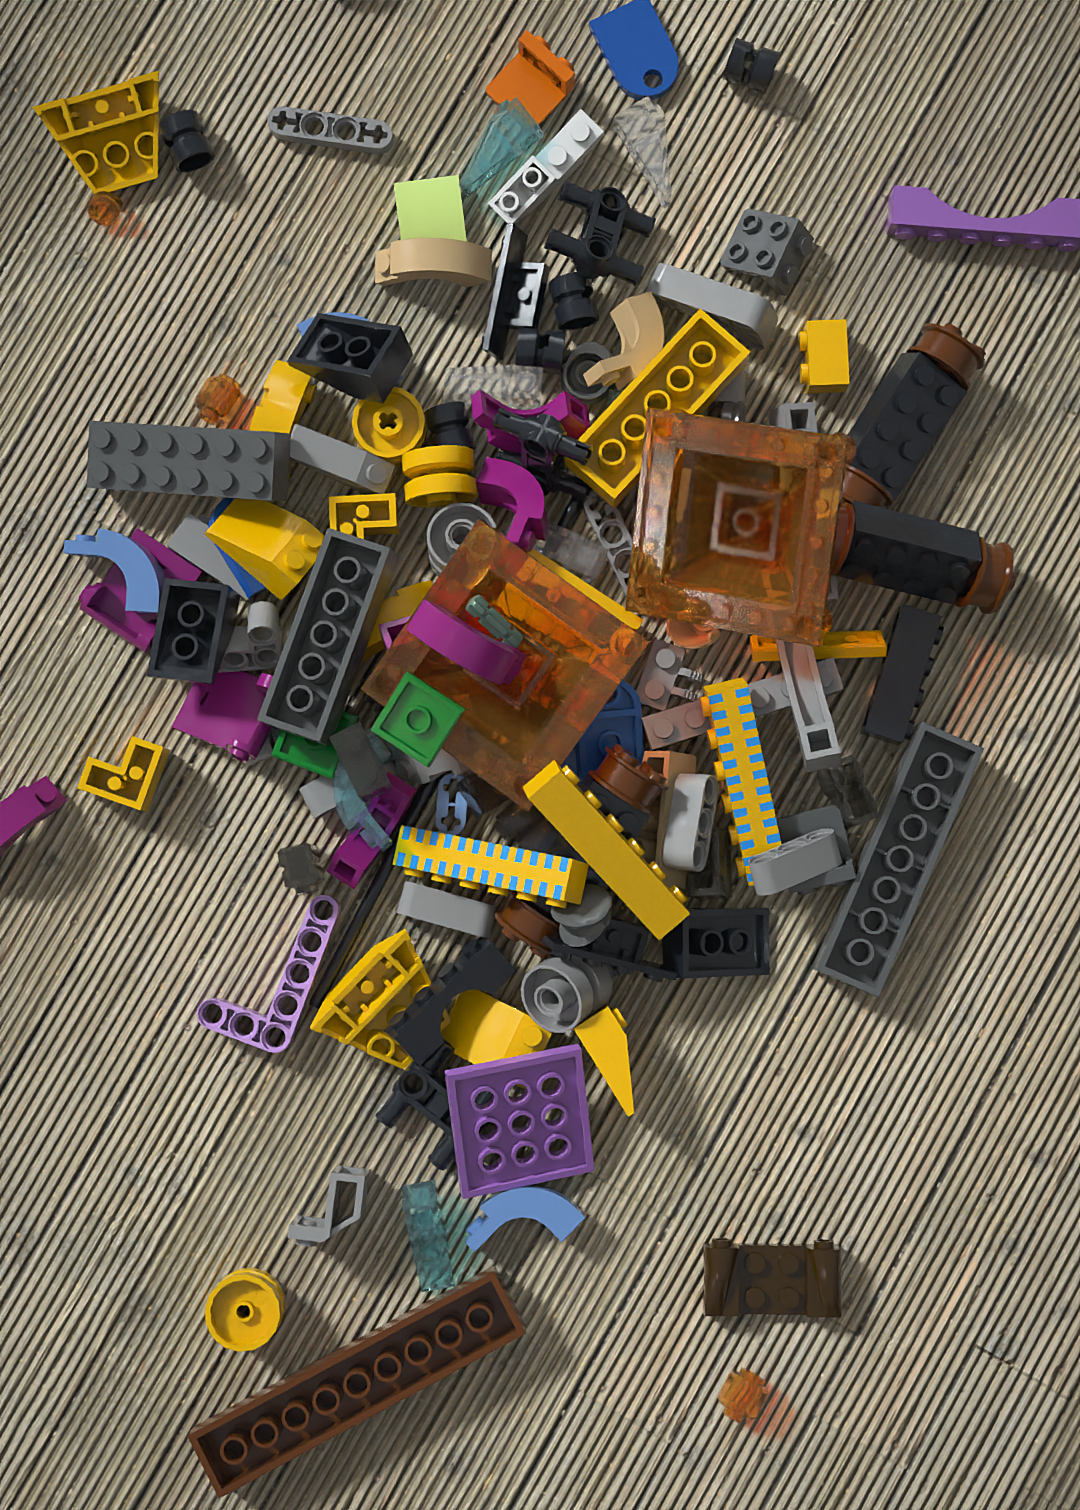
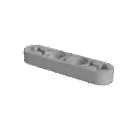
M285 106L274 108L267 118L271 134L276 139L372 154H384L393 145L391 127L381 120ZM282 117H286L288 123L292 124L285 125L284 130H280L277 123H275L281 122ZM297 119H301L299 123L300 133H297L295 125H298ZM311 121H319L324 125V128L320 134L312 136L306 132L307 124ZM344 125L352 126L356 130L355 136L350 140H343L338 137V130ZM361 128H365V133L368 135L364 136V142H360L362 138ZM377 131H382L385 137L380 140V144L374 143V138L371 137L376 136Z
M591 491L584 502L583 509L628 603L635 609H646L653 604L656 598L655 585L617 507L613 508L607 503L604 506V513L607 518L614 515L615 519L606 520L600 526H597L596 522H601L602 518L598 510L591 511L590 507L593 506V499L595 498L599 502L605 500L595 491ZM611 526L619 528L622 533L621 540L615 544L606 542L603 537L605 529ZM622 556L634 558L636 568L633 572L623 573L620 571L617 562ZM639 573H642L644 578H638V583L643 590L649 589L650 592L646 597L647 601L642 602L640 598L634 599L632 595L636 593V587L633 581L626 585L625 580L634 579Z

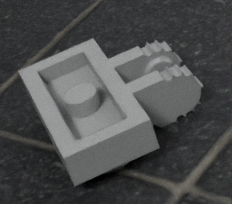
M654 639L636 691L641 705L662 712L666 709L670 695L690 702L697 700L698 695L693 691L673 687L677 676L694 683H703L705 677L703 674L680 667L686 649Z

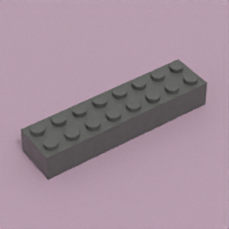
M920 722L915 725L856 862V878L851 879L845 888L813 963L812 970L871 996H880L984 748L927 723Z

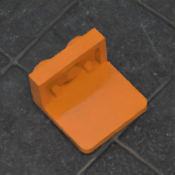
M526 30L518 39V54L487 85L486 94L526 131L533 132L575 89V70L564 57L558 58L550 51L549 44L541 36L536 35L534 37Z

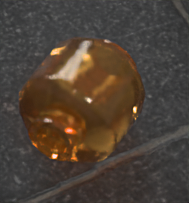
M219 374L218 377L211 376L207 378L195 397V405L200 411L199 417L211 425H216L217 422L225 424L231 422L244 401L243 394L240 391L242 389L240 384L224 374Z
M741 1367L740 1371H731L718 1393V1400L725 1407L722 1413L741 1423L743 1418L748 1420L756 1419L769 1394L764 1386L766 1381Z

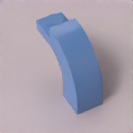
M99 528L97 530V542L96 536L79 534L76 535L75 540H64L63 553L109 558L119 566L125 576L127 585L125 611L158 614L165 576L155 557L141 543L126 535Z
M532 1184L499 1191L487 1197L480 1204L479 1208L487 1217L483 1219L481 1216H478L467 1227L466 1231L469 1235L466 1237L465 1243L475 1252L502 1224L511 1219L522 1217L541 1222L562 1242L586 1217L585 1213L570 1198L547 1186Z

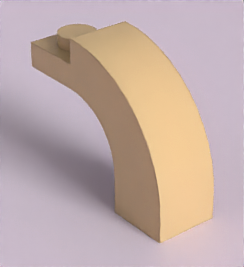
M413 238L391 242V248L375 252V284L384 287L415 279H439L464 287H471L492 282V250L475 243L445 238Z
M651 291L626 298L610 312L620 334L621 353L620 355L599 361L583 374L588 387L598 383H602L603 387L615 383L618 391L626 388L663 349V320Z

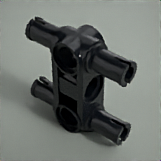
M565 180L558 200L584 210L586 217L582 232L578 240L552 228L544 248L571 258L576 271L584 278L597 279L600 276L604 278L612 275L636 286L642 276L644 266L617 256L616 247L621 228L625 227L648 238L653 230L656 218L631 209L624 194L616 188L605 187L601 190L593 189L591 192Z
M501 407L494 417L493 428L519 437L521 453L500 449L501 451H498L496 459L515 463L529 471L540 484L544 496L550 492L558 493L561 491L585 502L592 488L579 477L567 473L564 457L585 466L592 455L593 445L567 436V432L564 430L561 422L551 415L539 414L537 417L529 416L524 418Z
M444 1038V1043L421 1066H418L413 1061L409 1064L394 1083L392 1088L393 1094L380 1111L375 1114L381 1123L392 1128L408 1106H413L441 1128L446 1136L432 1154L428 1156V1159L442 1171L447 1168V1165L455 1157L446 1081L438 1076L437 1070L449 1054L455 1050ZM411 1074L420 1076L423 1081V1088L418 1090L410 1088L407 1083V1076ZM489 1091L480 1092L475 1098V1103H487L491 1099L492 1093ZM489 1122L484 1123V1124L480 1127L479 1133H481V1131L485 1128V1126H486Z

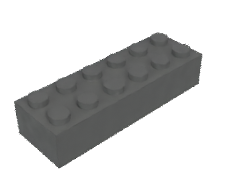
M89 421L87 488L287 501L291 434L269 431Z
M327 528L258 715V721L321 745L331 746L399 560V556L391 548Z

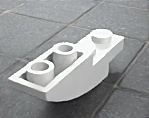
M580 109L536 157L534 155L530 157L488 204L507 223H518L550 196L584 162L583 158L605 135L604 131Z

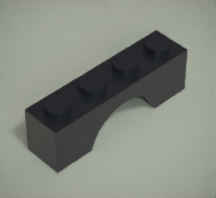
M482 937L471 940L463 947L462 954L453 963H448L438 972V978L429 987L426 986L420 989L415 994L413 1002L405 1010L397 1012L390 1019L389 1026L384 1032L408 1059L421 1066L444 1043L441 1034V1017L451 999L461 992L473 989L493 994L516 970L492 942Z

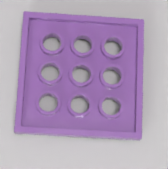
M579 1044L445 1070L458 1179L463 1199L594 1171L582 1050ZM551 1077L558 1079L557 1086L552 1090L542 1089V1084L546 1079ZM522 1084L525 1086L522 1095L518 1097H510L508 1095L509 1090L514 1085ZM489 1091L492 1093V1097L487 1103H475V1098L480 1092ZM554 1108L562 1110L558 1119L554 1121L545 1119L549 1110ZM520 1115L529 1117L525 1126L520 1128L512 1126L513 1120ZM493 1122L496 1124L494 1131L490 1134L482 1135L479 1133V1129L484 1123ZM556 1139L565 1140V1144L560 1150H549V1145L552 1141ZM522 1146L532 1147V1152L527 1157H516L517 1150ZM487 1154H499V1159L496 1163L492 1165L482 1163Z

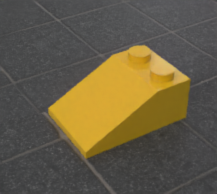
M235 498L204 533L280 600L299 583L315 563L324 539V535L300 516L266 500Z
M477 989L467 990L458 994L449 1013L451 1022L441 1031L442 1037L455 1048L452 1053L473 1064L543 1051L552 1035V1032L543 1029L535 1023L528 1013ZM517 1084V1085H516V1086H519V1087L525 1089V1086L522 1085V1084Z
M606 1004L573 1029L629 1117L634 1114L627 1036L623 1031V1028L628 1025L616 1007L610 1010Z

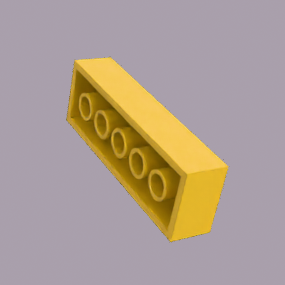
M700 308L578 439L581 442L593 445V452L588 463L584 466L579 462L564 457L565 465L615 508L748 364L750 351Z

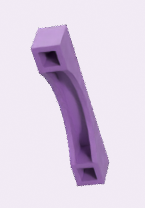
M894 185L888 201L886 234L895 235L896 238L903 240L913 239L915 236L927 237L932 242L957 239L961 243L969 245L984 241L993 242L992 244L997 247L1023 244L1028 249H1042L1045 246L1058 247V250L1062 252H1073L1080 249V199L1056 198L1045 207L1028 214L1011 218H987L955 209L939 199L926 187Z

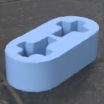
M447 774L439 782L436 826L444 834L457 836L463 832L466 826L469 789L465 778L461 775ZM455 779L459 786H463V791L456 793L455 803H450V793L444 791V786L450 785L451 780ZM449 807H455V818L461 821L460 825L454 826L453 831H447V825L441 822L442 818H448Z

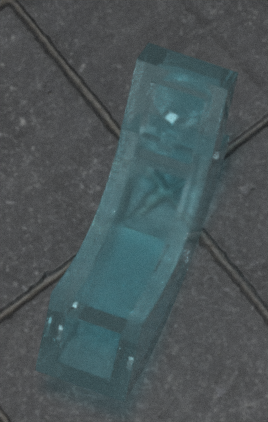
M369 727L348 746L338 763L334 778V800L338 814L348 831L353 834L362 826L364 830L359 834L371 849L378 845L382 851H385L393 842L369 813L365 802V792L371 777L392 760L393 756Z

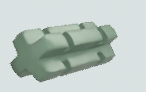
M481 595L470 598L465 607L466 611L474 618L478 616V622L496 639L501 638L500 642L514 648L521 644L523 635L515 627L511 629V623L493 606L488 607L489 603Z

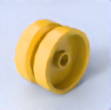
M393 387L384 404L360 399L354 408L352 427L360 449L398 467L402 466V455L404 453L425 446L427 428L422 407L414 395L403 388ZM392 424L396 427L394 429H391L390 427L386 426Z
M441 445L414 449L402 455L403 474L412 479L404 485L405 502L407 505L422 508L446 507L454 503H468L478 498L476 479L467 475L475 469L473 449L458 445Z
M254 1267L237 1269L226 1275L210 1293L205 1307L206 1326L213 1339L224 1348L237 1352L255 1350L267 1343L282 1323L286 1310L285 1294L278 1280L267 1271ZM242 1305L249 1307L250 1312L248 1314L241 1311Z

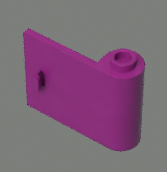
M136 528L131 538L141 543L152 553L159 563L165 578L198 581L204 572L139 528ZM114 563L102 583H96L93 586L89 584L83 589L78 599L81 602L80 610L148 654L152 649L158 614L125 611L126 580L122 570Z
M243 671L217 673L213 685L193 683L171 727L176 731L227 750L231 757L243 763H247L249 759L256 760L272 727L258 721L257 718L273 676L262 673L258 678Z

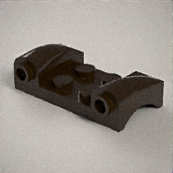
M713 1238L712 1243H703L704 1316L775 1314L841 1318V1247L838 1244H834V1240L816 1239L814 1244L732 1243V1239Z

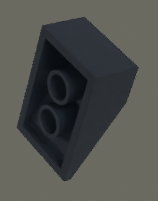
M317 313L288 358L287 363L289 366L355 399L384 404L411 360L413 352L401 326Z
M165 578L147 676L213 685L235 628L240 595L229 585Z
M687 908L690 915L662 938L663 965L678 974L677 978L770 975L769 908Z

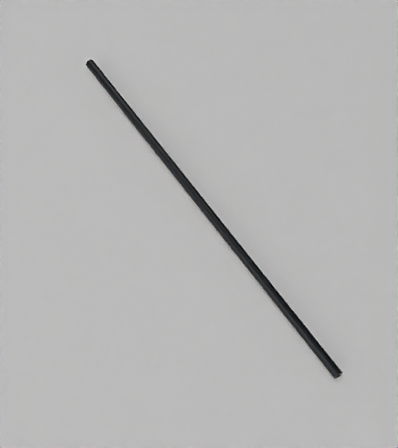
M571 497L542 553L552 561L583 504L578 498ZM508 618L507 621L511 623L510 628L515 627L518 629L519 624ZM478 676L473 687L481 692L490 681ZM442 775L431 782L422 784L401 825L415 828ZM400 828L308 1003L317 1009H320L326 995L330 992L395 867L392 863Z

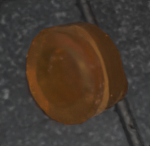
M100 191L92 196L87 205V211L90 218L97 224L110 226L116 223L122 213L123 201L110 192Z

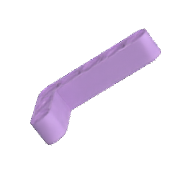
M320 895L310 902L267 1015L222 998H212L203 1001L197 1009L199 1023L207 1029L268 1052L277 1053L290 1047L341 916V905L338 900L332 896ZM322 901H329L334 909L332 916L327 920L319 918L316 912L318 904ZM311 932L319 934L322 941L320 948L314 952L308 950L305 946V938ZM298 964H304L310 972L308 980L304 983L297 982L293 977V969ZM286 995L294 997L298 1004L297 1010L292 1015L286 1014L281 1009V1001ZM211 1004H216L222 1009V1018L217 1023L210 1021L206 1014L207 1008ZM243 1015L253 1020L254 1028L250 1034H243L238 1029V1020ZM274 1027L282 1029L285 1033V1042L281 1046H275L269 1040V1032Z

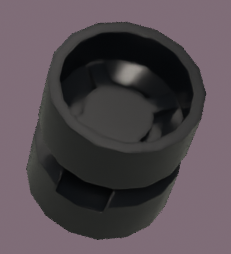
M736 38L726 64L723 79L738 85L745 81L748 84V88L766 94L780 52L765 47L755 50L753 43ZM745 61L753 62L751 70L743 67Z
M179 111L166 117L160 123L159 129L166 146L170 147L169 154L176 171L181 173L196 171L214 160V151L208 137L202 132L204 127L197 111Z
M578 272L560 275L549 282L552 302L558 304L555 308L558 329L565 331L577 330L591 326L599 321L596 301L590 298L593 294L591 279L584 278Z
M519 327L515 369L534 371L536 367H540L543 373L561 375L566 332L547 330L542 335L538 329Z
M447 402L431 407L424 412L428 430L435 434L431 439L432 446L458 445L469 447L473 451L476 449L472 429L465 427L469 423L465 402Z

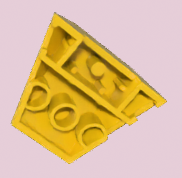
M159 71L127 79L126 82L71 98H62L32 107L95 196L158 178Z
M406 929L374 945L326 995L310 1026V1029L316 1032L324 1033L341 1043L356 1047L403 1070L412 1061L388 1037L384 1030L389 1026L390 1019L397 1012L405 1010L413 1002L415 994L420 989L426 986L429 987L432 984ZM444 1009L441 1017V1031L451 1022L446 1009Z

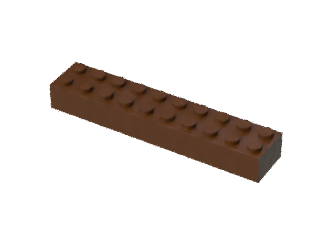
M494 1265L197 1424L187 1436L218 1498H221L526 1334V1324Z

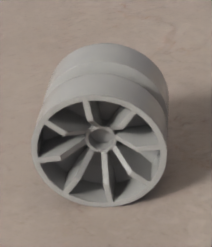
M454 503L442 508L434 515L427 529L429 561L435 574L444 582L457 587H469L484 581L491 571L494 570L498 557L497 529L491 516L479 506L470 503Z
M574 955L571 956L570 960L550 956L529 970L524 976L521 985L522 1001L529 1016L540 1027L550 1032L564 1033L573 1029L587 1017L605 1006L610 999L612 979L605 963L602 964V967H595L584 963L582 957Z

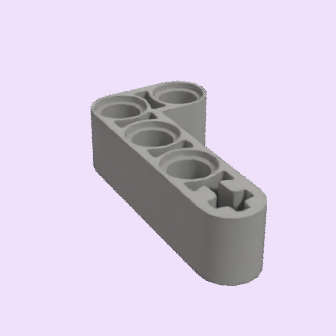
M665 263L657 265L645 293L652 292L657 304L693 316L701 308L720 326L734 330L740 341L759 350L765 349L778 322L775 309L766 298Z
M260 601L248 608V626H236L234 628L218 673L277 667L282 653L283 633L276 606L269 602Z

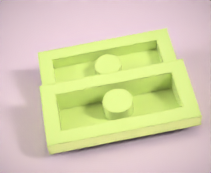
M458 175L394 183L401 240L445 238L467 242Z

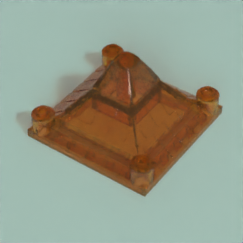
M647 408L625 611L820 647L823 644V636L831 630L833 624L832 615L827 609V598L846 466L854 460L856 455L854 440L848 434L842 432L823 434L689 414L680 408Z
M478 519L361 687V690L385 707L401 679L409 671L465 707L466 711L442 749L526 811H529L534 804L528 799L523 786L553 760L561 767L631 667L644 653L650 641L639 630L626 625L507 539L499 529L491 527L483 520ZM481 595L489 603L488 607L493 606L511 623L510 628L515 627L523 635V640L517 649L527 655L522 663L519 674L513 678L510 685L503 682L501 685L496 684L469 671L437 652L406 630L423 600H428L446 608L471 627L499 642L501 638L496 639L478 622L479 617L474 618L466 611L465 607L470 598Z

